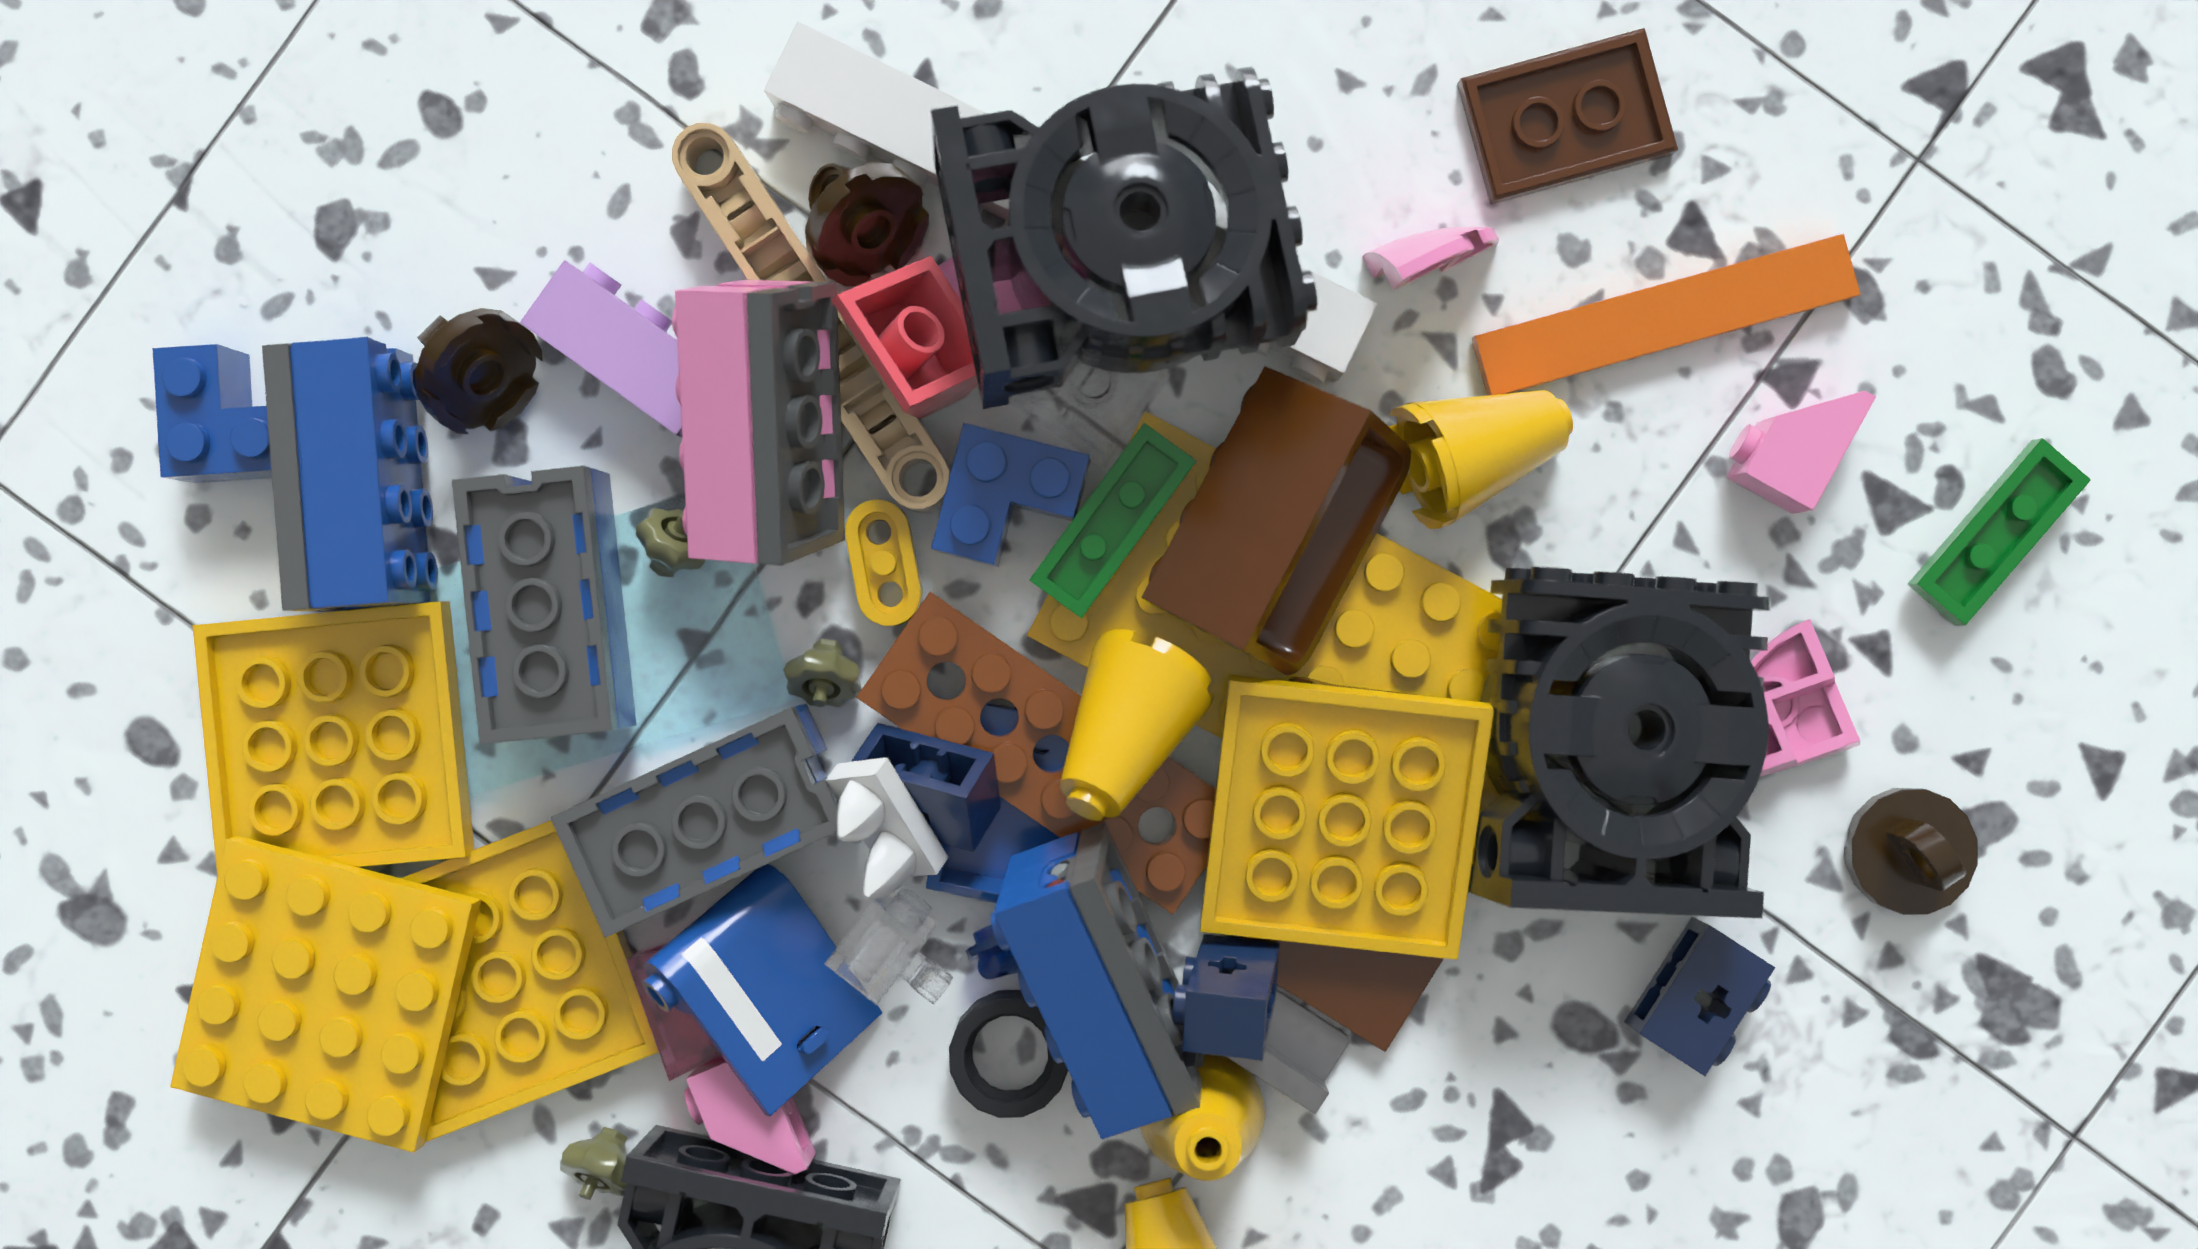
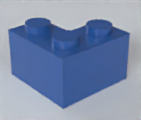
M219 344L152 348L160 478L191 483L272 478L266 406L252 405L249 354Z
M963 423L931 549L999 567L1014 507L1072 521L1075 518L1091 462L1090 455Z

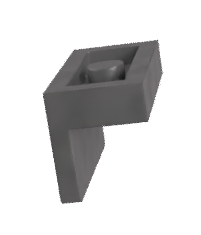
M1277 989L1276 1003L1263 1061L1234 1057L1228 1058L1316 1115L1329 1095L1325 1080L1344 1053L1350 1040L1347 1034Z

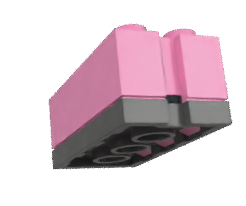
M739 280L719 283L718 286H699L675 290L672 327L677 337L679 374L676 380V397L681 405L682 424L679 461L684 470L686 506L683 511L682 524L687 535L688 558L783 566L845 540L838 310L832 302L837 296V282Z

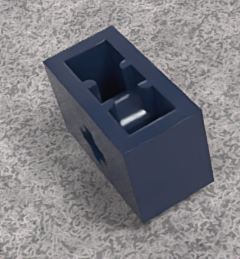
M877 723L851 762L888 758L939 842L974 852L1001 808L994 753Z
M1691 917L1624 1023L1692 1069L1706 1076L1712 1065L1715 1067L1719 1066L1731 1053L1736 1042L1734 1031L1745 1014L1757 1010L1766 999L1771 988V981L1768 979L1776 967L1711 925ZM1701 989L1713 997L1711 1004L1707 1008L1694 1000L1696 994Z
M1203 935L1197 957H1186L1182 985L1177 984L1174 996L1173 1022L1175 1025L1184 1026L1182 1051L1263 1061L1276 1003L1280 943Z

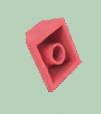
M932 256L837 294L832 300L905 413L922 419L965 398L978 386L961 300Z

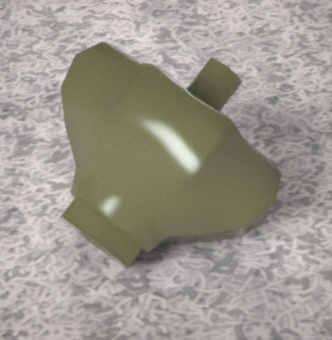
M653 508L648 512L647 518L636 526L635 535L645 548L646 555L651 559L649 567L658 576L673 577L675 572L680 569H700L706 560L688 558V541L682 524L683 511L680 508L668 511Z
M821 638L813 644L812 649L786 663L783 669L788 680L786 688L789 694L802 698L810 706L824 707L825 705L839 707L844 701L856 698L861 691L859 666L851 659L843 656V648L836 640Z
M603 1127L600 1134H597L592 1139L569 1144L562 1153L560 1170L573 1177L577 1183L583 1185L579 1193L580 1197L591 1200L595 1190L601 1193L624 1196L626 1183H622L621 1178L627 1156L625 1153V1142L628 1137L618 1130Z

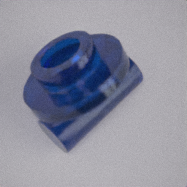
M991 925L972 934L976 944L965 952L969 961L979 959L977 967L983 978L991 980L1018 973L1019 967L1011 950L1003 951L1000 948Z

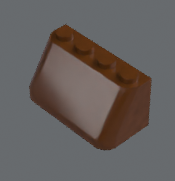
M1264 366L1256 383L1246 391L1241 402L1240 413L1225 441L1215 449L1210 461V469L1197 494L1183 509L1179 527L1165 554L1152 567L1149 575V584L1141 598L1285 675L1295 674L1304 667L1312 656L1407 477L1411 463L1409 445L1373 411Z

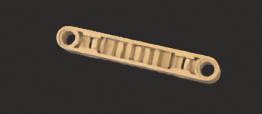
M695 123L686 127L676 137L672 146V163L677 174L748 280L827 282L825 276L815 264L811 255L733 139L721 127L711 123ZM710 149L722 150L724 152V160L716 172L709 175H700L696 172L698 158L705 151ZM838 312L842 423L889 494L900 505L917 513H929L941 508L951 473L948 461L920 419L903 411ZM917 463L931 464L937 473V482L934 489L924 496H912L904 486V477L907 470Z

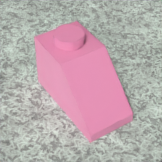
M1861 391L1757 422L1755 426L1748 424L1741 431L1730 450L1729 458L1735 460L1726 478L1791 514L1814 510L1876 396L1867 391Z
M722 1056L699 1065L686 1078L689 1086L684 1092L687 1108L696 1124L704 1123L710 1139L793 1174L802 1172L809 1167L816 1151L793 1096L773 1115H765Z

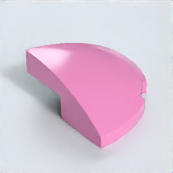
M1489 227L1443 228L1397 239L1365 253L1362 257L1373 278L1385 273L1393 290H1396L1437 268L1443 272L1498 244L1499 238L1494 228Z
M1810 619L1779 634L1768 643L1767 651H1760L1752 659L1751 663L1758 677H1764L1763 692L1768 713L1767 752L1760 776L1796 767L1861 745L1859 736L1835 683L1833 671Z

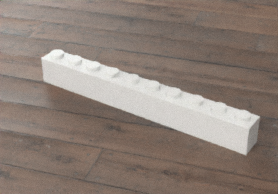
M799 21L796 22L763 89L772 105L777 108L774 116L783 123L804 133H809L812 126L834 136L831 144L837 149L862 161H866L870 153L906 172L921 189H923L926 181L938 187L933 162L930 110L958 105L960 118L988 114ZM1078 159L1066 167L1057 182L1051 200V224L1057 245L1063 247L1061 253L1065 260L1074 265L1076 264L1069 255L1063 239L1061 216L1066 188L1077 168L1084 162L1082 159ZM1009 199L978 204L980 215L983 209L1005 219L1003 228L1008 227ZM1132 210L1121 216L1123 222L1129 228L1136 231H1145L1155 225L1153 219L1142 211ZM1216 225L1214 237L1206 258L1198 270L1186 280L1193 312L1204 306L1198 286L1199 279L1216 261L1224 245L1226 229ZM1301 266V271L1308 270ZM1311 271L1317 291L1316 311L1308 312L1306 329L1302 331L1296 344L1280 348L1276 341L1262 343L1254 353L1266 356L1270 348L1292 359L1289 368L1309 380L1324 383L1326 377L1338 381L1344 374L1378 303Z

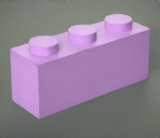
M564 260L519 323L675 435L682 438L681 405L676 397V380L679 374L677 339L667 333V330L672 325V320L642 299L634 309L615 296L622 284L591 262L582 272Z

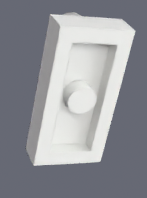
M879 758L838 763L825 781L839 802L836 817L837 839L848 842L863 840L870 850L865 865L863 898L868 900L886 897L899 889L913 876L937 875L948 859V855L889 759Z

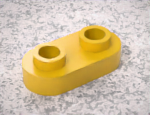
M874 499L863 502L851 512L845 527L846 542L858 604L864 615L874 623L884 626L901 625L912 618L923 600V588L911 525L904 511L889 501ZM877 521H886L891 528V536L883 544H874L869 537V529ZM890 582L897 583L903 591L901 602L893 607L885 605L880 596L883 586Z

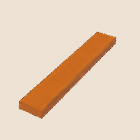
M1843 233L1479 334L1471 340L1486 394H1508L1849 300L1861 295Z

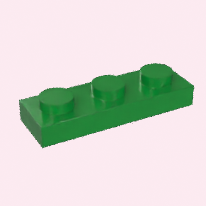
M1143 423L1029 581L1082 619L1195 465L1196 460L1146 423Z
M2043 438L2031 440L1907 585L1955 626H1966L2091 479Z

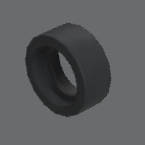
M997 990L976 1000L960 1017L949 1046L950 1074L959 1093L977 1110L998 1118L1025 1117L1045 1108L1061 1091L1068 1069L1064 1062L1057 1063L1053 1059L1047 1045L1048 1060L1043 1073L1033 1084L1020 1090H1002L990 1085L979 1075L973 1062V1044L977 1034L988 1022L1001 1016H1018L1032 1022L1042 1032L1046 1041V1023L1038 1006L1031 1008L1026 1003L1021 990Z

